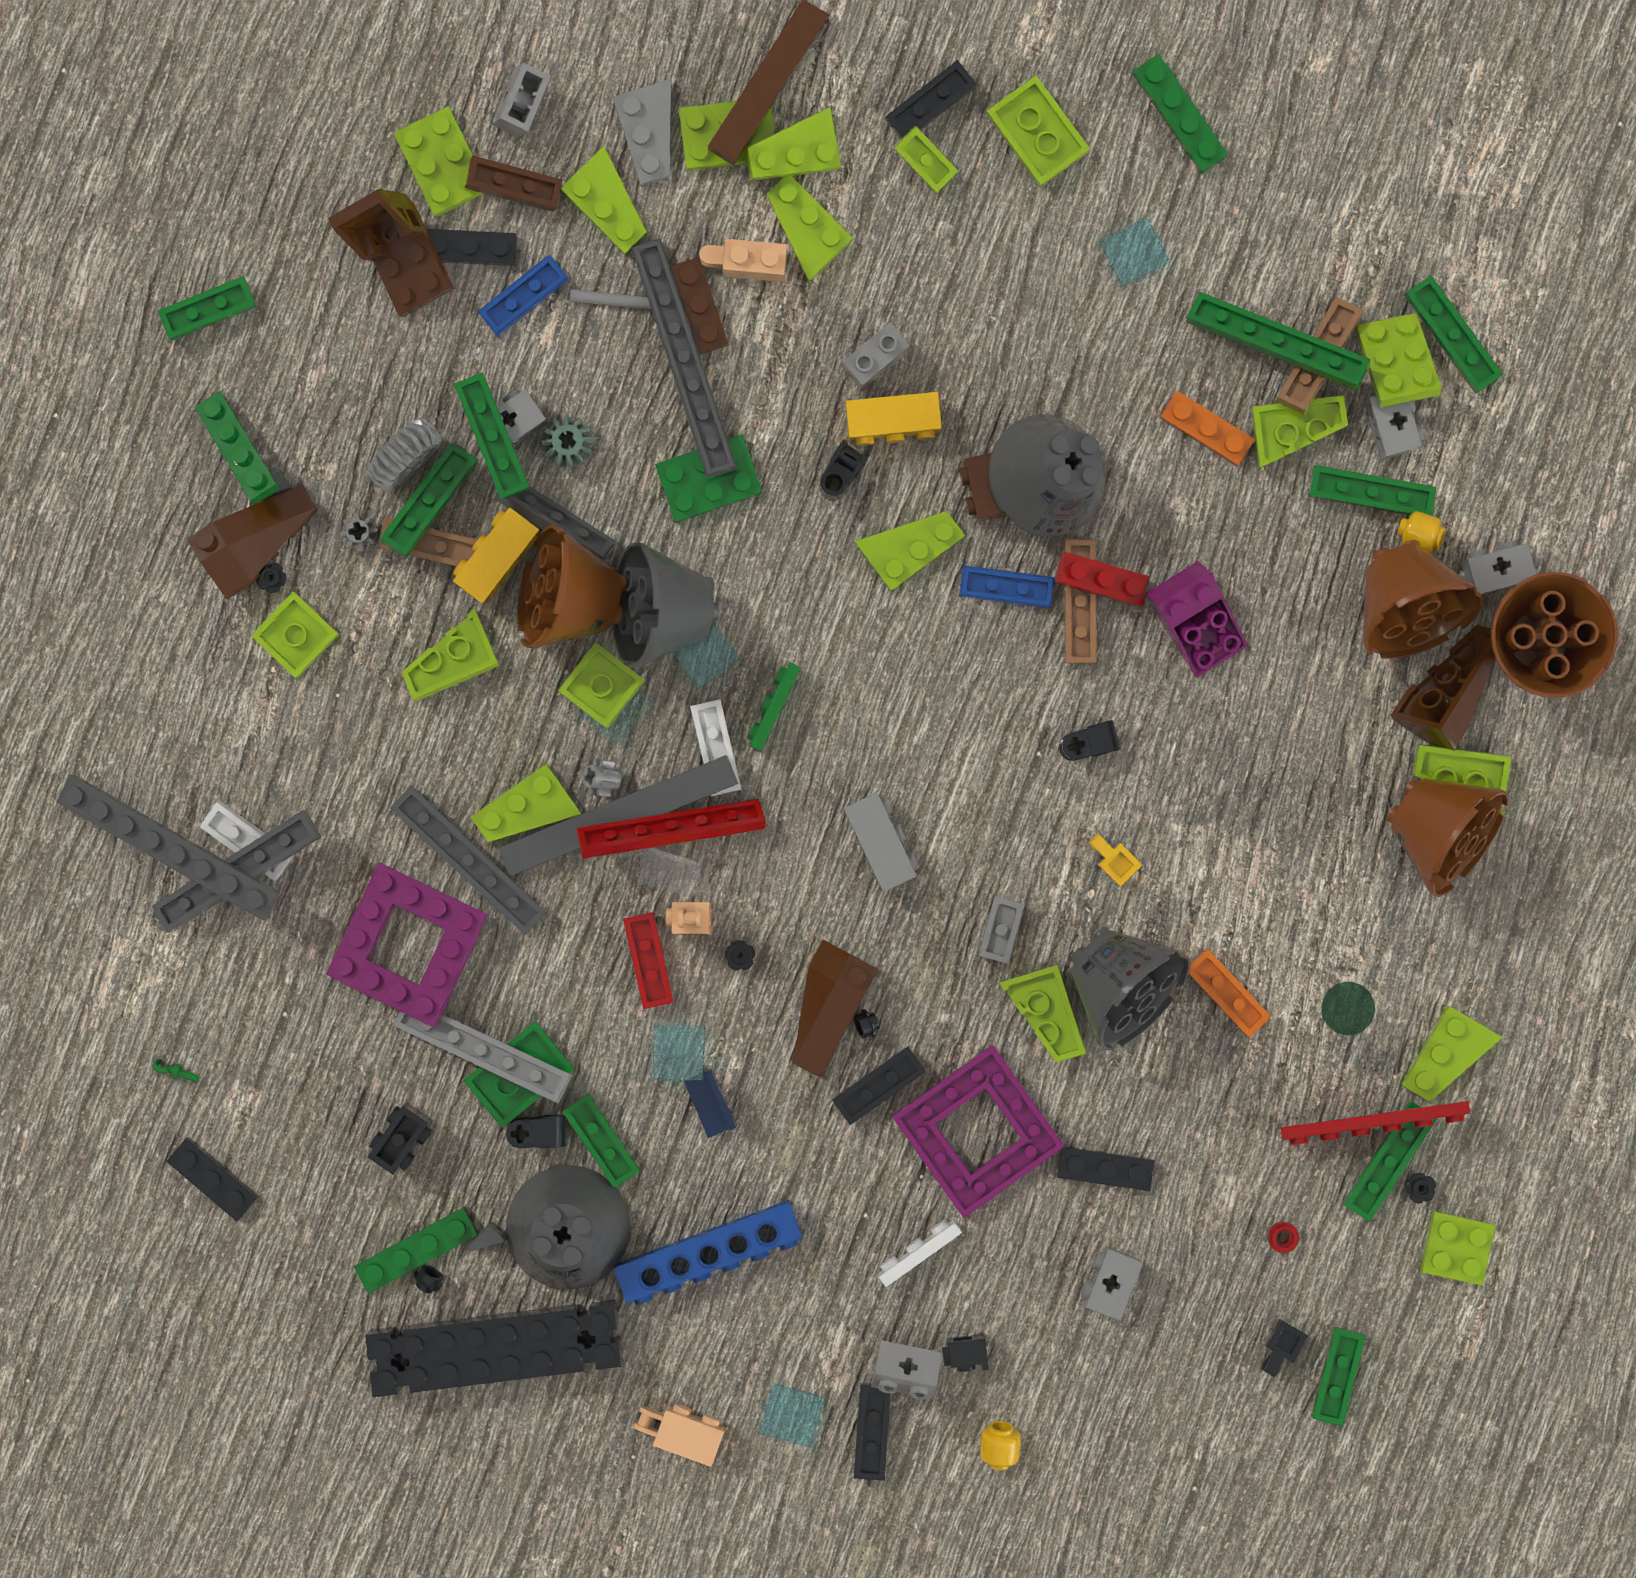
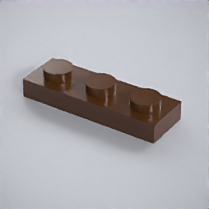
M472 155L465 188L554 212L557 208L562 179Z
M696 257L670 266L699 355L729 346L700 258Z

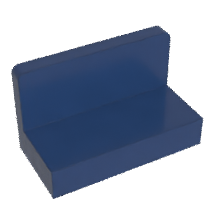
M713 1068L684 1080L708 1138L728 1129L736 1128L737 1124Z

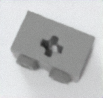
M524 62L517 66L512 72L491 125L517 138L526 134L530 129L551 76Z
M889 322L842 361V368L862 391L909 352L910 345Z
M518 389L512 391L503 398L504 403L498 407L504 424L506 423L504 418L507 415L515 418L514 427L510 428L508 424L505 425L513 447H516L549 424L526 389L521 392Z
M1376 395L1364 401L1381 460L1416 451L1422 447L1421 441L1424 440V434L1420 423H1415L1412 413L1415 411L1414 401L1381 408L1379 407ZM1393 418L1396 421L1401 420L1402 425L1399 427L1396 425L1391 426L1390 421Z
M1517 540L1498 545L1500 551L1488 554V550L1485 548L1469 553L1470 559L1461 562L1466 580L1478 588L1481 595L1513 587L1522 580L1536 575L1528 543L1518 545ZM1503 564L1504 570L1494 571L1492 566Z
M1105 1245L1103 1252L1098 1251L1094 1258L1092 1268L1095 1269L1092 1281L1086 1280L1082 1289L1081 1298H1084V1306L1121 1321L1143 1262L1139 1258ZM1113 1274L1117 1284L1116 1286L1110 1285L1106 1289L1103 1279H1110Z
M881 1340L877 1351L871 1387L878 1388L880 1391L889 1394L896 1392L909 1394L910 1397L918 1400L933 1399L938 1382L942 1352Z

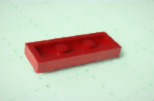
M1064 552L1060 556L1055 583L1140 607L1144 603L1149 576Z
M654 912L624 918V926L643 1009L674 1003Z

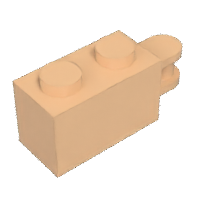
M725 239V246L705 245L700 250L699 255L702 265L708 268L722 269L724 277L785 282L787 244Z
M672 902V908H666V927H672L671 934H710L712 902Z
M677 1403L673 1407L667 1405L664 1413L646 1406H640L639 1412H641L639 1421L633 1425L634 1429L655 1437L653 1446L712 1467L725 1431V1426L720 1424V1419L704 1414L703 1418L691 1414L692 1409ZM653 1418L661 1420L659 1429L650 1426Z

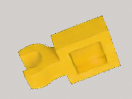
M1096 834L1088 842L1103 857L1097 865L1120 887L1142 866L1121 843L1112 848L1099 834Z

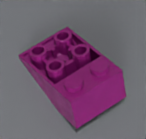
M1199 561L1146 592L1159 620L1196 678L1248 647L1212 573Z

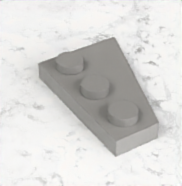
M671 79L613 96L641 187L670 178Z

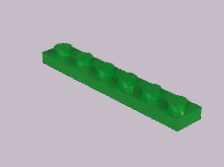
M1199 292L1187 315V323L1354 390H1358L1370 366L1371 359L1202 292Z

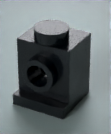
M984 1334L947 1338L948 1347H942L944 1366L957 1367L958 1372L975 1370V1365L981 1364L983 1370H989Z

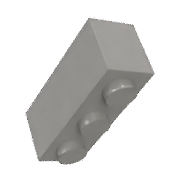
M876 792L843 808L882 892L917 877L914 870L919 869V865L912 851L906 854L901 842L906 841L900 825L896 824L893 826L888 816L893 811L886 796L880 798Z

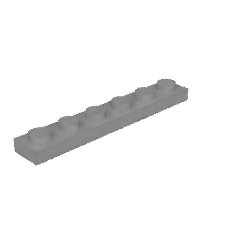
M399 1011L393 1023V1026L558 1104L572 1075L443 1014L437 1027H432Z

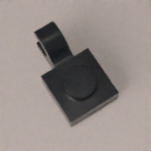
M1279 1319L1265 1344V1347L1272 1350V1352L1264 1361L1261 1370L1276 1377L1285 1358L1294 1363L1308 1335Z

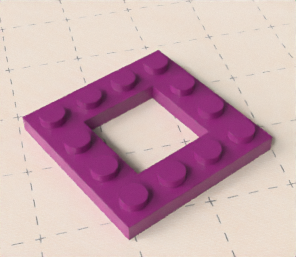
M378 862L326 975L432 1027H437L489 914ZM395 905L445 929L420 984L370 961L371 955Z
M993 1045L986 1048L892 1115L896 1124L963 1218L1065 1147ZM986 1088L1018 1133L1020 1139L970 1174L935 1124Z

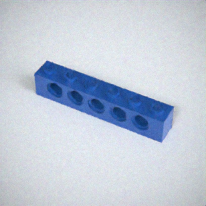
M786 1200L622 1261L614 1266V1271L626 1303L634 1301L635 1305H639L653 1299L652 1294L663 1290L664 1294H668L681 1289V1283L690 1279L693 1280V1283H698L710 1278V1272L721 1268L723 1272L738 1268L740 1266L739 1261L749 1257L753 1262L769 1256L768 1250L780 1246L781 1251L798 1245L797 1240L802 1238V1232L790 1200ZM766 1224L772 1225L776 1229L777 1234L773 1239L765 1240L759 1235L760 1227ZM736 1235L743 1236L747 1240V1247L742 1251L734 1250L730 1246V1239ZM704 1247H714L718 1252V1258L712 1262L705 1261L701 1256V1250ZM677 1257L685 1258L689 1263L688 1270L681 1273L675 1271L672 1267L673 1259ZM647 1268L656 1269L660 1275L659 1281L656 1283L646 1282L643 1278V1271Z

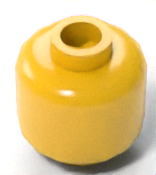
M1415 511L1410 515L1409 519L1403 518L1401 520L1397 535L1402 537V546L1408 541L1417 540L1424 549L1432 553L1434 550L1439 551L1446 528L1442 527L1440 518Z
M995 1421L982 1430L980 1457L983 1462L990 1465L994 1470L1003 1471L1019 1461L1021 1435L1011 1423Z

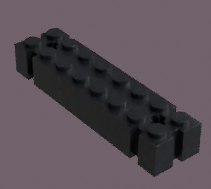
M616 1299L592 1302L589 1306V1311L581 1312L580 1305L574 1304L407 1325L402 1334H396L395 1327L371 1329L365 1337L368 1360L376 1359L377 1364L370 1372L372 1397L397 1395L403 1388L402 1386L409 1385L410 1393L584 1372L587 1363L594 1362L596 1363V1370L621 1367L624 1361L621 1336L613 1337L612 1330H617L619 1325ZM585 1330L589 1331V1335H595L591 1343H587L585 1339L580 1337ZM400 1353H402L403 1358L409 1359L405 1366H402V1363L396 1360Z

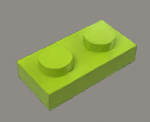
M914 126L893 147L901 158L935 193H938L958 172L917 126Z

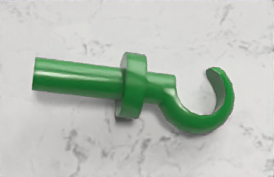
M161 1059L155 1060L152 1064L153 1069L157 1073H171L173 1079L182 1077L195 1083L198 1082L199 1075L183 1070L180 1064L160 1067L158 1064L162 1063Z

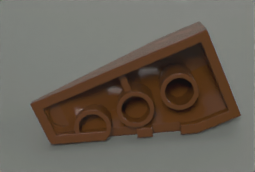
M299 485L214 521L187 538L200 563L228 600L257 580L260 576L259 571L270 559L273 561L280 554L278 550L289 538L295 537L318 509L305 487Z
M1479 625L1473 627L1450 649V656L1438 667L1433 665L1427 671L1429 675L1418 686L1413 684L1404 693L1391 714L1392 719L1429 744L1455 750L1470 726L1495 660L1491 645V628Z
M822 940L808 967L793 1064L821 1077L878 970L877 967Z

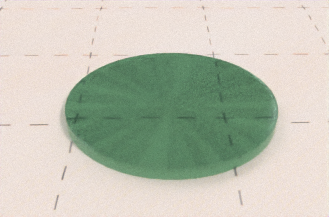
M1341 982L1326 992L1322 1000L1321 1012L1325 1023L1333 1031L1343 1035H1354L1362 1032L1370 1025L1375 1013V1004L1370 992L1362 985L1354 982Z

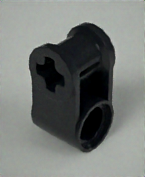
M843 439L821 476L819 484L821 495L830 501L841 499L853 480L858 477L870 455L867 453L861 454L850 447L848 441ZM829 478H837L841 481L842 488L832 492L826 488L825 482Z
M1113 720L1086 727L1087 729L1067 734L1059 743L1061 756L1069 761H1076L1090 756L1096 757L1121 750ZM1071 738H1073L1075 743L1080 742L1081 748L1077 750V755L1074 751H1069L1067 745L1072 743Z
M553 1114L514 1119L506 1130L507 1141L515 1148L565 1147V1115ZM518 1125H523V1130L529 1131V1134L525 1135L522 1141L519 1140L518 1135L512 1134V1131H516Z

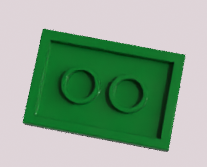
M742 434L727 439L737 470L707 479L698 450L655 464L675 524L762 494Z
M534 1021L507 1044L568 1074L575 1069L537 1021ZM482 1067L477 1068L463 1080L501 1128L505 1127L541 1097V1095Z

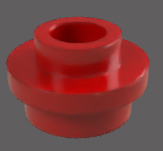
M1278 1222L1268 1231V1243L1275 1251L1288 1253L1298 1245L1299 1233L1292 1224ZM1283 1231L1287 1232V1241L1279 1242L1278 1234Z

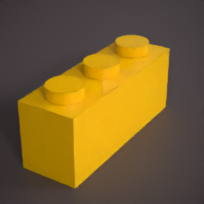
M938 392L848 400L845 403L849 442L855 441L856 446L874 444V439L886 438L887 443L905 441V436L917 435V440L936 438L935 433H941L942 426Z
M510 507L506 512L501 510L491 522L494 528L487 537L484 535L479 537L472 547V550L475 551L468 561L463 559L453 572L456 576L453 582L484 606L487 605L541 533L538 528Z

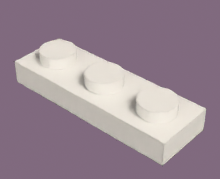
M721 700L690 706L703 763L705 764L727 755L739 783L715 793L711 797L742 790Z
M221 801L215 803L200 825V828L235 853L265 834ZM294 855L264 874L273 881L278 880Z
M954 1219L949 1223L943 1220L930 1230L932 1235L924 1241L918 1238L911 1242L905 1248L907 1253L897 1259L895 1256H892L880 1265L882 1271L878 1273V1277L884 1286H889L959 1236L962 1232Z

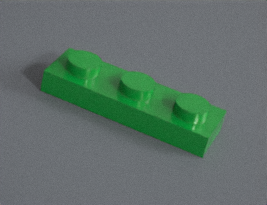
M242 276L160 309L158 313L169 340L173 341L257 306L246 278Z
M789 662L787 668L780 667L773 682L778 684V687L773 696L767 695L760 711L765 712L760 724L754 722L747 739L752 740L751 748L762 752L801 667Z
M589 1093L562 1111L613 1188H616L640 1171V1168Z
M1333 1327L1311 1413L1313 1419L1343 1426L1366 1335Z

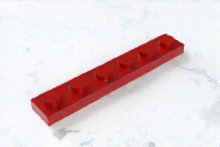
M759 799L579 827L576 828L581 855L584 859L766 829V820Z
M1469 1101L1280 1128L1282 1140L1289 1139L1290 1145L1308 1143V1137L1320 1135L1321 1141L1339 1139V1132L1351 1131L1352 1137L1371 1134L1370 1128L1382 1126L1383 1132L1402 1130L1401 1124L1414 1122V1128L1432 1126V1119L1445 1118L1446 1123L1465 1121L1464 1115L1471 1114Z

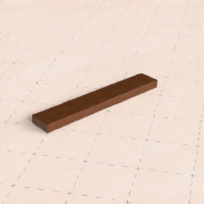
M806 0L801 1L709 143L708 150L735 165L829 18L828 13Z

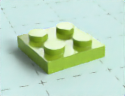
M293 591L257 628L251 637L294 678L298 679L340 634Z
M595 642L558 691L605 728L609 729L646 680Z
M1432 1211L1420 1271L1483 1286L1496 1225Z

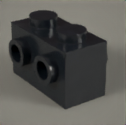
M406 1103L401 1108L399 1106L394 1108L386 1120L390 1125L384 1134L379 1131L369 1145L373 1150L367 1158L392 1175L397 1173L399 1169L405 1171L415 1158V1155L411 1153L417 1143L423 1145L433 1131L429 1128L433 1120L409 1103Z

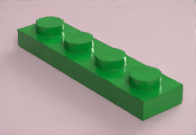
M1157 54L1133 70V76L1201 174L1227 157V152L1160 54Z
M1432 275L1404 294L1475 394L1503 375Z
M483 372L454 383L500 499L504 500L530 489Z
M220 391L194 407L253 505L280 489L225 396Z
M451 442L380 537V542L407 559L476 466L477 458Z
M1314 465L1308 497L1406 515L1419 511L1432 516L1437 487Z
M1409 1100L1403 1110L1421 1107ZM1414 1122L1401 1124L1402 1130L1388 1132L1342 1204L1370 1222L1432 1126L1414 1128Z
M462 1207L354 1266V1269L369 1294L468 1241L479 1233L465 1207Z

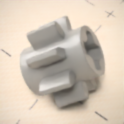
M355 513V520L351 522L343 520L344 524L347 525L346 531L340 532L339 535L350 539L346 544L347 548L351 549L357 544L358 549L364 552V545L369 543L374 546L376 545L375 541L372 540L373 534L379 533L380 530L370 527L373 518L369 516L365 521H362L360 514ZM358 526L366 530V533L361 535L360 540L353 535V532L358 531Z
M594 759L593 765L586 767L583 773V783L587 788H591L590 795L611 797V791L619 789L622 776L620 770L614 768V761Z

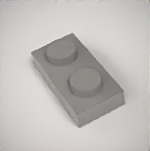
M994 896L978 956L1009 964L1025 904Z

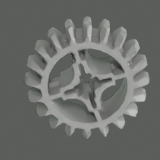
M425 418L415 419L412 423H408L406 427L401 428L378 451L368 465L367 474L378 488L385 492L394 491L409 481L431 460V457L440 447L443 437L439 434L437 428Z

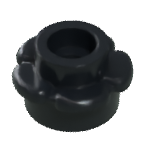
M271 563L270 565L266 564L259 571L260 576L257 578L256 583L260 589H265L268 593H276L285 585L287 577L283 573L282 566L277 563ZM273 575L274 579L270 581L268 576Z
M737 940L733 942L732 946L727 947L725 958L728 960V966L731 969L747 970L753 965L755 950L751 945H747L743 940ZM742 953L743 958L739 959L737 954Z
M862 1009L860 1014L853 1017L856 1030L862 1039L870 1036L875 1038L876 1030L880 1029L878 1019L873 1012L868 1013L867 1010Z
M1416 1173L1406 1182V1193L1410 1195V1199L1415 1203L1429 1202L1435 1196L1434 1188H1436V1183L1431 1176H1425L1424 1173ZM1420 1185L1424 1187L1423 1191H1419Z
M423 1265L419 1271L414 1273L416 1286L419 1290L425 1293L440 1290L444 1277L436 1268Z

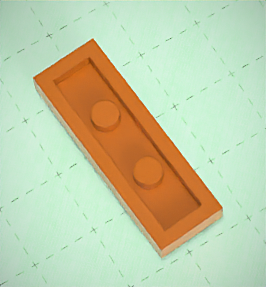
M1179 391L1175 392L1159 417L1236 467L1239 466L1255 440Z
M1208 948L1191 962L1189 975L1248 1038L1271 1018L1270 1014Z

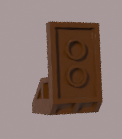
M377 189L328 218L333 230L362 260L374 262L399 317L409 315L454 289L415 204L405 193Z

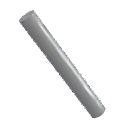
M571 289L570 292L571 302L651 310L647 297Z

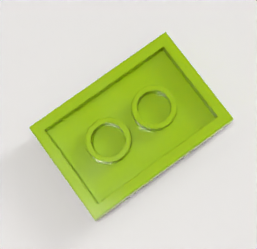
M1037 75L986 111V115L1039 187H1042L1090 152L1089 146Z
M737 101L679 108L687 171L734 166L710 152L708 145ZM772 108L735 165L747 164L745 150L775 134Z
M449 106L394 132L434 217L484 194L465 188L472 153Z
M1417 313L1356 326V335L1364 357L1371 359L1368 373L1380 408L1441 395L1442 387Z

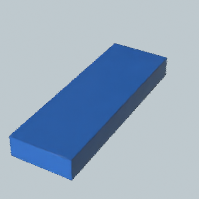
M549 254L477 312L498 337L568 282L569 278Z
M963 565L959 597L1050 609L1055 577Z

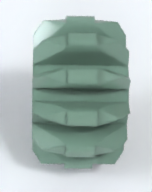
M568 415L564 416V425L562 426L557 419H554L552 423L556 430L553 431L550 428H545L544 433L552 439L542 441L543 447H552L545 454L547 458L550 459L557 455L555 465L558 467L566 459L568 469L573 468V459L575 458L580 465L585 464L581 454L583 453L587 456H592L593 454L592 450L585 447V445L595 444L593 437H585L592 431L590 426L580 429L582 425L581 418H577L573 425H571ZM568 435H572L576 444L572 448L569 445V449H564L565 446L561 440L565 436L569 439Z

